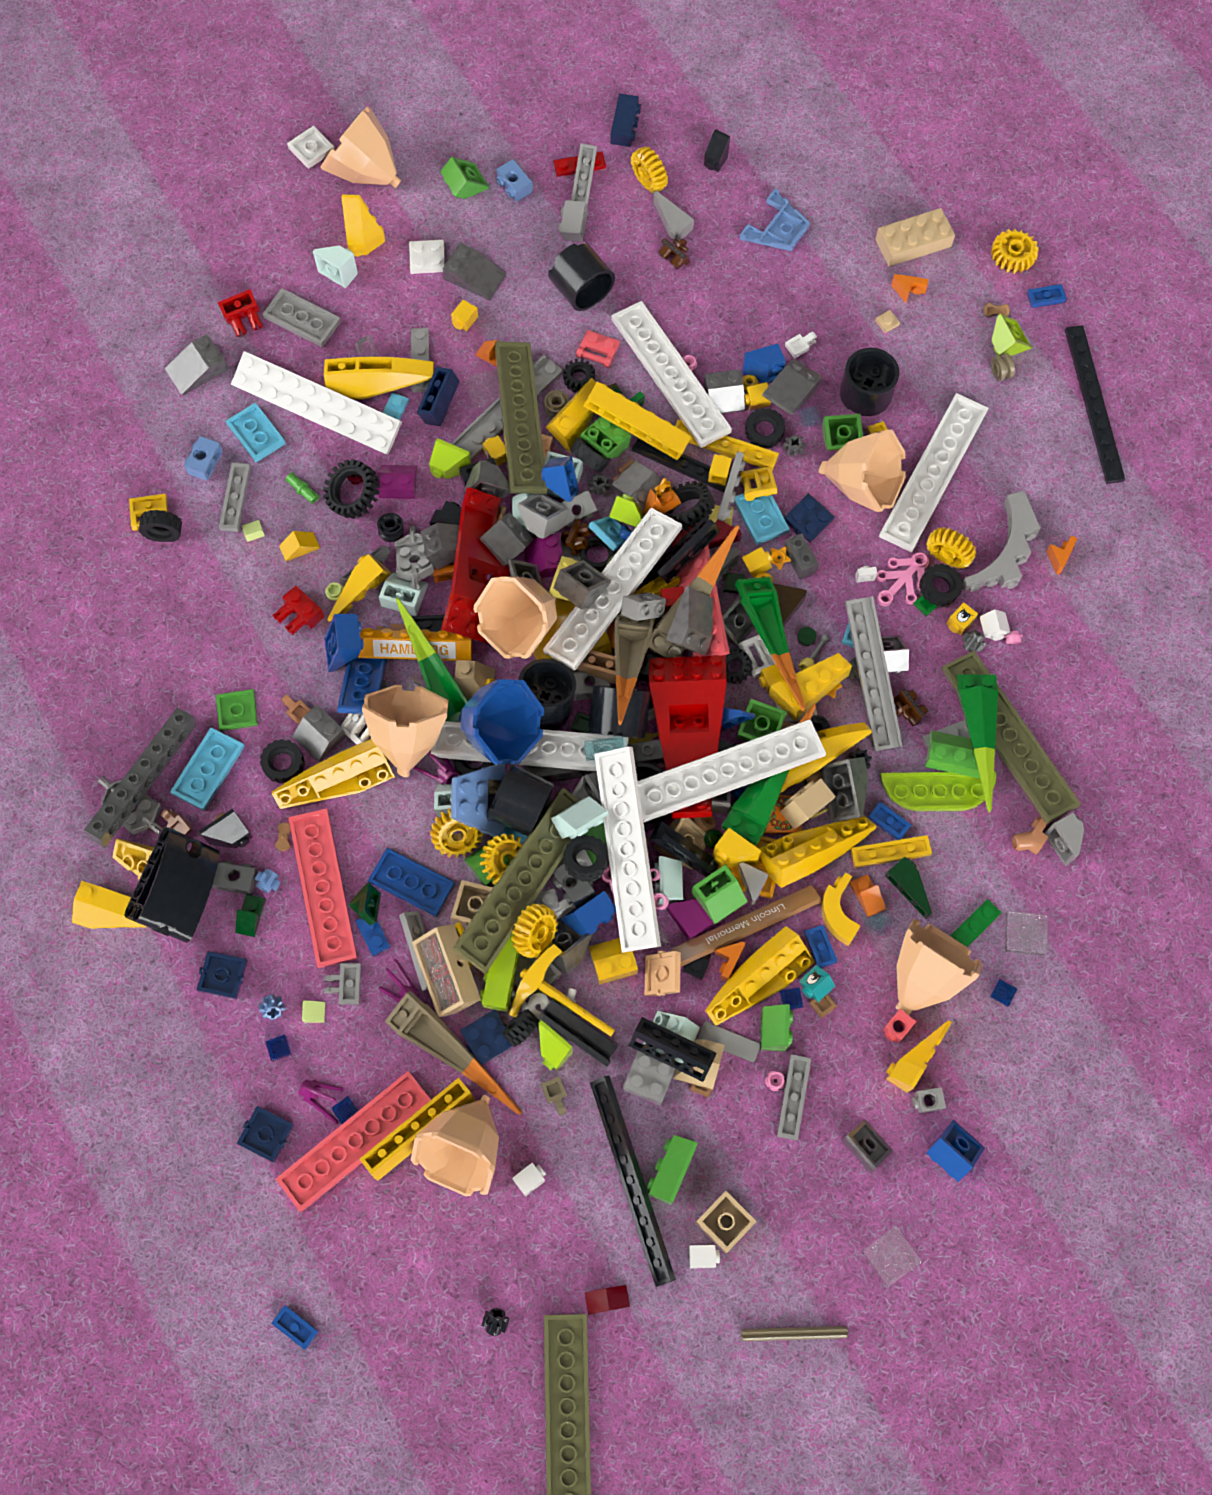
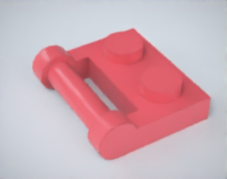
M587 330L580 347L577 349L576 357H583L609 368L620 345V341ZM585 349H589V350H592V351H594V352H597V353L606 355L607 357L605 358V357H602V356H599V355L590 353V352H588V351H585Z

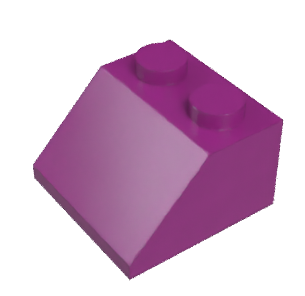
M381 465L378 471L379 480L377 481L380 483V487L377 488L380 491L379 498L415 499L417 466Z
M560 533L551 534L544 539L537 537L524 549L525 562L537 564L541 578L555 576L562 557Z

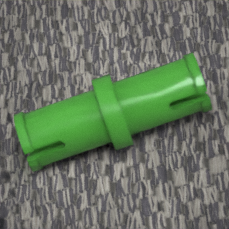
M294 472L288 474L285 481L296 489L298 495H302L310 504L319 499V495L309 487L307 482H303Z

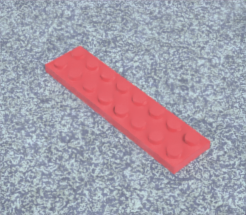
M692 526L689 527L688 531L682 529V532L678 533L672 541V548L693 529ZM708 545L678 573V577H680L679 585L684 587V591L686 586L691 584L711 559ZM715 582L709 596L713 598V636L706 656H723L730 653ZM693 652V657H694V656H705V655H702V654Z
M326 808L288 817L317 967L319 969L356 960L358 958L328 810Z
M407 1071L276 1178L277 1182L302 1213L362 1163L360 1158L431 1099L410 1072Z

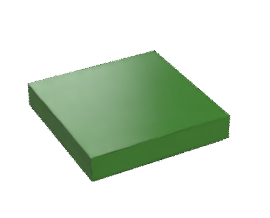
M254 689L216 694L219 731L258 726Z

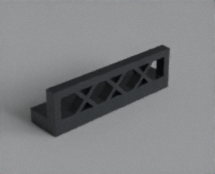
M704 517L652 570L668 584L721 531L711 519L708 520Z
M657 823L650 840L704 877H708L717 871L718 864L714 861V857L665 823Z
M551 999L541 1012L540 1020L607 1067L611 1062L610 1057L618 1045L557 1001Z
M644 1017L640 1019L628 1045L701 1082H704L717 1054ZM636 1038H639L643 1040L646 1044L643 1045L639 1042H636L635 1040ZM659 1048L663 1050L664 1054L657 1052L656 1049ZM674 1058H680L684 1063L677 1062ZM693 1067L704 1070L703 1074L694 1070Z

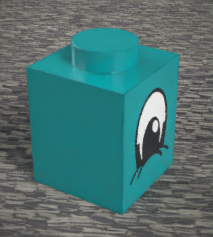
M817 965L799 980L803 987V994L809 999L812 997L817 1002L835 987L830 975Z

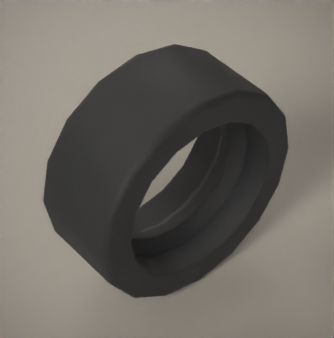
M593 536L587 539V548L580 549V559L586 561L602 573L608 560L615 554V551L611 550L598 536ZM594 546H602L607 549L608 558L604 562L594 563L587 558L588 549Z

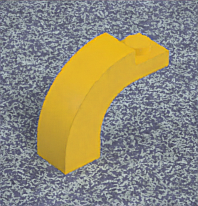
M845 872L843 877L838 876L833 885L834 887L828 885L822 898L821 910L824 923L830 933L836 939L849 946L860 925L846 917L840 906L841 895L852 878L851 875Z

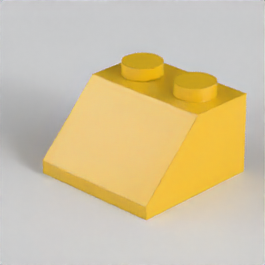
M728 828L715 845L712 857L715 858L714 861L720 866L726 864L728 868L738 867L739 863L742 862L748 865L756 864L761 850Z
M620 938L588 947L599 985L638 974L633 951L622 952Z

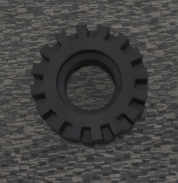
M575 359V363L571 360L569 365H565L563 370L565 386L567 385L569 390L572 388V392H575V390L579 392L591 378L595 380V368L593 369L592 364L589 365V361L586 360L584 363V359H581L580 362H578V359ZM576 372H583L586 378L576 380L572 376Z
M733 647L730 648V653L726 655V678L728 683L736 684L738 682L740 684L743 679L745 681L748 679V675L751 676L750 670H753L751 665L753 663L744 650L740 648L735 650ZM734 659L740 660L742 663L741 669L737 672H730L728 670L730 661Z
M525 1009L509 1022L502 1035L513 1047H516L521 1042H524L527 1037L531 1036L530 1034L539 1026L540 1020L529 1009Z

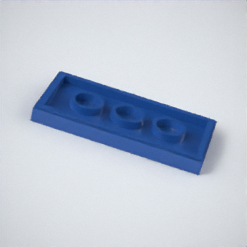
M356 657L347 663L337 706L338 713L363 714L362 707L365 695L379 691L382 688L387 659Z
M388 847L368 879V882L436 918L456 884L454 881Z

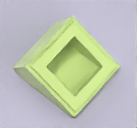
M259 520L242 525L247 542L265 536Z
M303 1001L302 1021L304 1023H325V1002Z

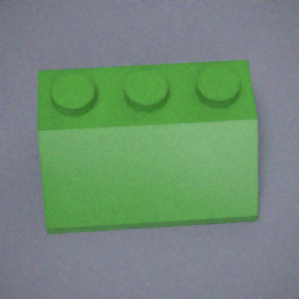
M931 730L925 767L980 779L971 739Z
M676 1135L673 1136L672 1140L667 1139L663 1150L667 1151L664 1159L659 1158L655 1170H658L656 1178L651 1177L646 1188L650 1190L649 1196L666 1204H673L697 1147V1142Z

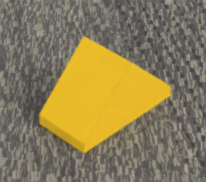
M293 531L279 545L286 562L320 549L314 532Z

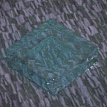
M816 406L798 411L803 428L821 423Z
M879 912L868 917L864 925L882 935L891 917L883 912Z

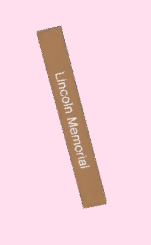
M810 885L670 949V952H681L680 967L719 948H723L821 903V898L813 886Z

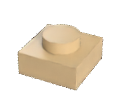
M891 310L875 319V322L884 333L889 332L900 324Z

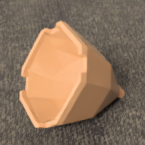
M367 106L339 139L342 143L336 150L332 149L320 168L352 183L388 185L390 183L396 188L401 180L396 176L397 171L389 137L372 109Z
M892 429L876 432L846 443L828 461H822L819 473L825 474L850 500L873 511L881 512L885 508H893L906 478L905 471L901 470V459H905V450Z
M517 576L491 578L474 605V611L478 612L480 622L477 625L478 633L504 658H529L557 619L556 597L550 594L535 579Z
M394 685L365 695L362 712L372 741L397 767L399 775L409 777L410 770L435 746L447 718L448 700L424 687L415 686L414 691L403 690L402 685Z
M916 919L912 920L906 931L897 962L899 1002L896 1005V1009H902L908 1015L913 1010L916 1011L951 999L978 978L983 966L979 959L973 961L969 957L971 950L932 924H927L926 927L919 926L920 921Z
M483 1095L480 1100L442 1112L423 1128L414 1140L411 1156L412 1163L414 1165L421 1164L425 1169L423 1175L428 1180L464 1196H471L474 1191H480L482 1195L488 1194L495 1171L499 1136L488 1105L490 1098L487 1095Z

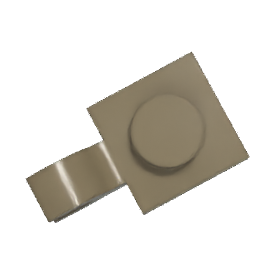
M560 1076L541 1083L547 1103L551 1104L554 1102L559 1116L566 1114L562 1099L567 1097Z

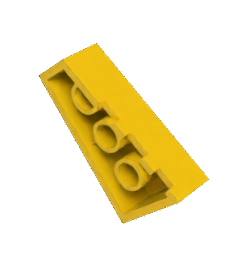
M837 653L796 673L806 706L804 712L798 705L785 680L771 685L768 696L796 721L813 704H816L847 678L852 665Z

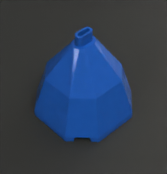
M497 679L481 687L462 708L458 722L461 723V730L475 749L493 764H520L543 737L540 719L541 716H544V708L524 680Z

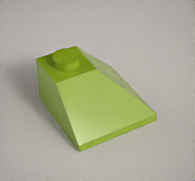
M1003 314L997 316L992 343L994 345L993 349L998 356L1006 353L1012 356L1032 348L1016 319Z
M439 438L436 439L429 462L430 472L434 477L449 479L459 476V468L472 464L469 451Z
M623 494L616 497L609 517L637 527L645 515L638 503L632 501L634 497Z
M541 1020L539 1022L541 1057L544 1060L542 1063L549 1070L554 1068L558 1071L572 1055L573 1047Z

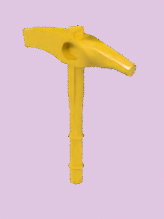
M555 944L549 947L529 970L525 968L521 972L520 977L522 980L514 996L509 1015L516 1018L527 997L539 989L599 1028L600 1031L605 1032L609 1036L613 1035L615 1029L544 981L548 967L562 953Z

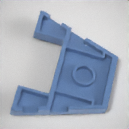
M775 188L767 198L766 203L780 211L764 232L747 224L741 232L739 239L792 251L808 230L810 223L797 209L794 210L789 205V201L783 198Z
M495 764L452 778V819L469 827H474L480 830V832L493 837L497 835L500 837L501 834H504V825L495 821H488L486 817L488 814V780L502 781L505 776V764Z

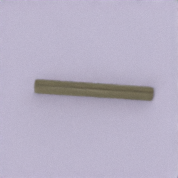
M846 1326L741 1330L742 1341L837 1339L848 1337Z

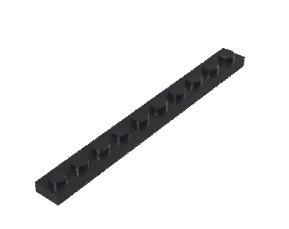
M1084 326L1066 327L1067 341L1106 484L1124 482V472Z
M603 1076L590 1082L655 1287L675 1281L676 1278L610 1076Z

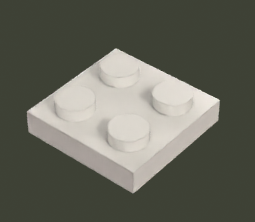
M312 126L287 143L292 153L308 169L327 157L332 149L335 150L334 146L315 126Z
M444 240L409 241L411 274L443 272L445 265Z

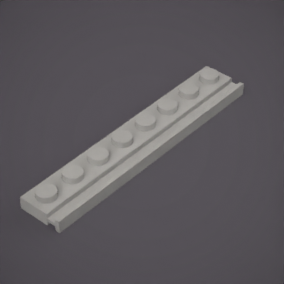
M544 354L533 364L537 397L563 373V370L553 361L548 360ZM500 397L451 443L469 451L471 461L483 450L482 443L503 431Z
M871 596L846 601L845 606L869 728L872 731L871 738L874 751L903 746L874 598Z

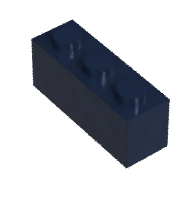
M619 93L611 130V144L630 147L631 141H635L636 131H634V127H638L639 117H637V114L641 113L639 96Z
M436 367L417 410V414L425 424L441 426L460 382L452 369Z

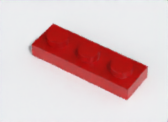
M603 151L596 152L593 171L606 169ZM578 156L553 160L556 176L576 174Z

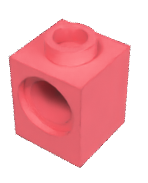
M899 1009L883 1028L884 1035L891 1042L896 1041L899 1043L916 1021L902 1009ZM899 1023L902 1026V1032L895 1031L893 1024Z

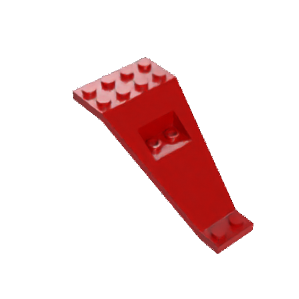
M467 487L461 508L451 594L441 630L490 644L478 633L477 625L480 622L478 612L474 611V605L491 578L511 576L508 564L503 566L479 538L498 522L497 513L501 498Z
M726 655L649 659V689L651 691L650 694L666 771L718 753L727 688ZM712 798L672 812V818L712 817Z

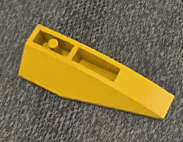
M351 357L325 359L324 363L326 388L353 400L366 399L431 380L434 373V362L409 358Z
M865 722L818 731L817 735L826 752L825 757L790 769L781 792H784L794 784L804 781L805 778L811 776L871 734V729Z
M371 738L305 770L272 791V795L279 808L283 809L360 793L394 778L395 775L388 758L373 743Z
M863 815V817L791 833L758 848L761 850L760 858L769 877L782 888L814 873L846 853L875 830L876 825Z
M785 926L736 970L705 1010L715 1026L786 988L815 963L799 935Z

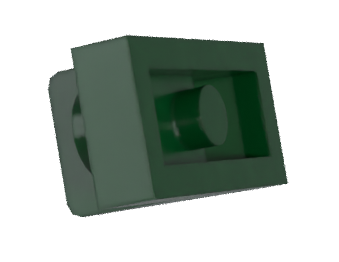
M368 882L351 900L349 907L369 925H373L377 922L381 893Z
M245 895L242 909L237 910L235 933L255 937L266 902L265 898Z

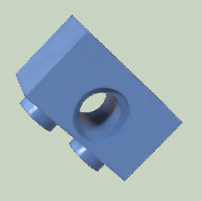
M514 160L496 169V181L499 186L505 188L509 198L513 197L517 202L533 193L532 181Z
M200 436L197 442L193 444L190 456L185 459L184 467L187 473L208 481L223 452L220 443Z

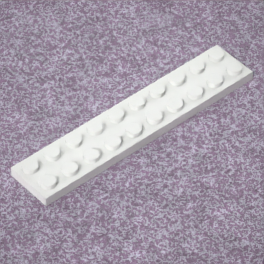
M642 301L611 315L613 323L700 448L732 433V428Z
M245 351L231 383L233 386L387 455L402 424L400 420Z
M956 393L880 532V538L912 553L989 409L988 407Z
M650 508L602 571V574L611 580L609 586L592 605L583 609L578 607L573 609L544 647V653L569 668L576 670L622 609L623 596L632 595L681 531L682 524Z
M811 719L638 781L643 823L825 757L826 752Z
M445 721L436 744L431 749V754L437 758L491 762L475 749L461 730V723ZM543 730V737L522 762L516 765L597 771L594 754L628 747L629 739L628 737Z
M628 746L594 754L601 805L609 813L603 819L622 952L661 947L633 747Z

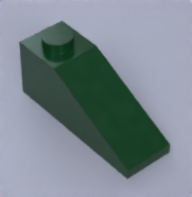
M904 857L886 873L885 877L927 919L932 914L919 871L912 860Z

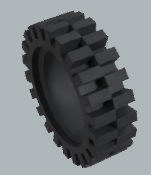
M351 459V461L344 460V464L342 462L338 463L339 469L335 466L332 468L335 472L334 474L329 472L327 475L331 479L330 481L325 479L324 483L328 487H323V491L327 493L323 496L327 500L325 501L326 505L332 511L345 518L356 519V516L362 517V513H368L367 507L370 509L374 507L371 504L372 501L377 502L378 499L374 495H379L380 493L379 490L375 489L380 487V483L377 482L379 477L375 475L376 472L371 467L361 461H356L355 459ZM353 474H360L364 482L362 494L355 502L343 504L340 499L342 483L347 477Z
M688 481L685 483V486L681 483L678 485L679 488H671L680 499L681 504L691 499H699L697 504L686 512L672 514L676 508L674 507L664 514L681 523L682 529L684 528L685 531H688L690 526L694 528L695 524L699 523L704 517L708 519V514H712V509L715 507L714 498L708 487L700 481L698 483L693 481L691 484Z

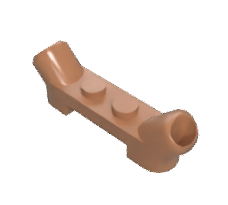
M1037 816L1031 825L1034 827L1032 831L1014 834L1012 845L1016 851L1029 850L1035 855L1038 854L1049 837L1042 833L1047 825L1042 817Z

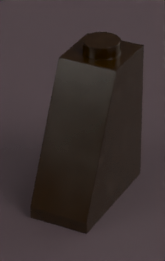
M773 583L777 591L784 627L804 602L807 590Z

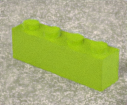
M514 934L511 935L488 972L484 973L486 985L485 990H481L480 1002H482L484 1008L509 1011L520 955L516 948L513 947L514 941L511 938Z

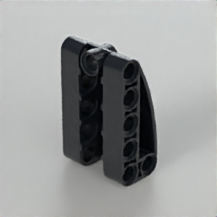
M164 828L126 907L125 918L149 927L151 930L188 943L192 939L205 909L215 878L220 851L172 828ZM191 842V843H192V847H191V849L188 851V850H187V846H188V844Z

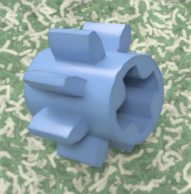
M266 869L264 872L259 871L255 877V880L258 882L256 887L266 893H270L272 889L276 891L280 885L279 880H277L279 875L269 869Z
M271 994L262 998L263 1004H259V1010L262 1012L263 1018L267 1017L273 1020L282 1016L281 1011L285 1010V1005L282 1002L281 996L276 997Z

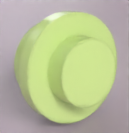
M335 582L330 583L325 590L327 598L337 601L343 586Z

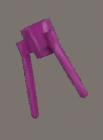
M431 751L428 752V755L440 767L437 771L438 777L417 766L413 767L414 770L436 780L441 785L444 783L447 785L451 784L452 778L458 775L447 758H442L446 764L443 765L435 755L431 754Z
M393 959L407 985L404 986L387 968L385 971L402 989L398 993L401 997L381 986L378 987V990L398 1002L409 991L419 997L418 989L412 984L398 961Z
M306 1079L299 1089V1095L304 1097L303 1101L311 1104L325 1117L337 1124L338 1120L312 1099L320 1096L335 1102L336 1099L321 1092L319 1087L343 1091V1088L320 1083L316 1080L311 1082Z

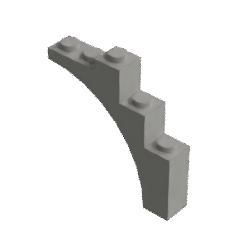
M1025 491L1007 495L1004 506L1008 517V535L1004 550L990 566L964 579L962 583L964 591L970 590V592H975L982 586L992 587L997 585L998 582L1001 588L1007 587L1011 589L1020 582L1022 574L1018 565L1025 563L1031 554L1027 541L1036 538L1041 529Z

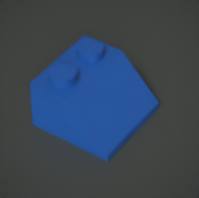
M779 344L746 352L742 367L743 375H753L762 383H772L783 370L786 362Z
M572 456L551 459L542 468V480L545 481L546 487L567 502H571L579 492Z
M603 891L579 908L574 909L561 920L580 936L586 933L591 935L599 929L597 925L602 922L605 925L614 918L613 914L616 913V907L606 892Z
M952 1120L933 1142L926 1154L930 1156L932 1161L939 1164L950 1177L959 1182L975 1166L985 1147L955 1120Z

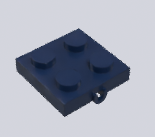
M808 493L784 519L793 528V532L797 535L802 533L804 538L811 543L835 519V516Z
M207 951L204 965L199 970V975L201 976L197 991L237 999L241 983L243 984V978L245 977L244 973L248 960Z
M496 1010L491 1011L460 1030L468 1044L466 1045L470 1053L473 1052L481 1065L513 1047L502 1035L507 1025L506 1023L503 1024Z
M257 1106L249 1121L247 1120L244 1123L243 1128L245 1129L236 1144L274 1163L281 1149L284 1148V1144L287 1143V1138L294 1124Z

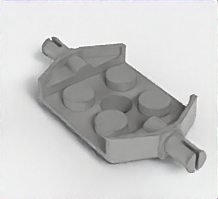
M410 526L409 535L394 542L396 547L397 578L411 581L413 589H416V587L419 589V581L434 573V566L426 558L422 535L416 533V526Z
M105 776L101 777L102 780H98V783L106 788L101 806L121 780L111 783ZM145 794L138 803L137 810L129 815L123 826L132 834L152 829L160 836L163 828L156 821L161 811V805Z

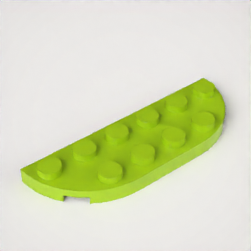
M951 772L880 774L882 787L888 797L897 805L911 811H966L979 806L985 801L981 779ZM994 772L993 788L996 783V772Z

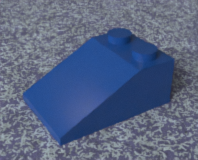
M334 614L324 637L328 672H333L352 661L363 650L364 642L363 638H360L359 633L361 632V621H358L357 614Z

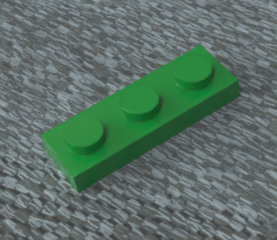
M987 899L950 936L968 947L1002 912Z

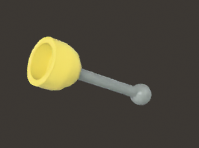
M827 635L822 636L821 642L810 658L806 657L801 660L798 665L800 670L806 669L805 666L808 668L815 664L813 659L823 644L829 640Z

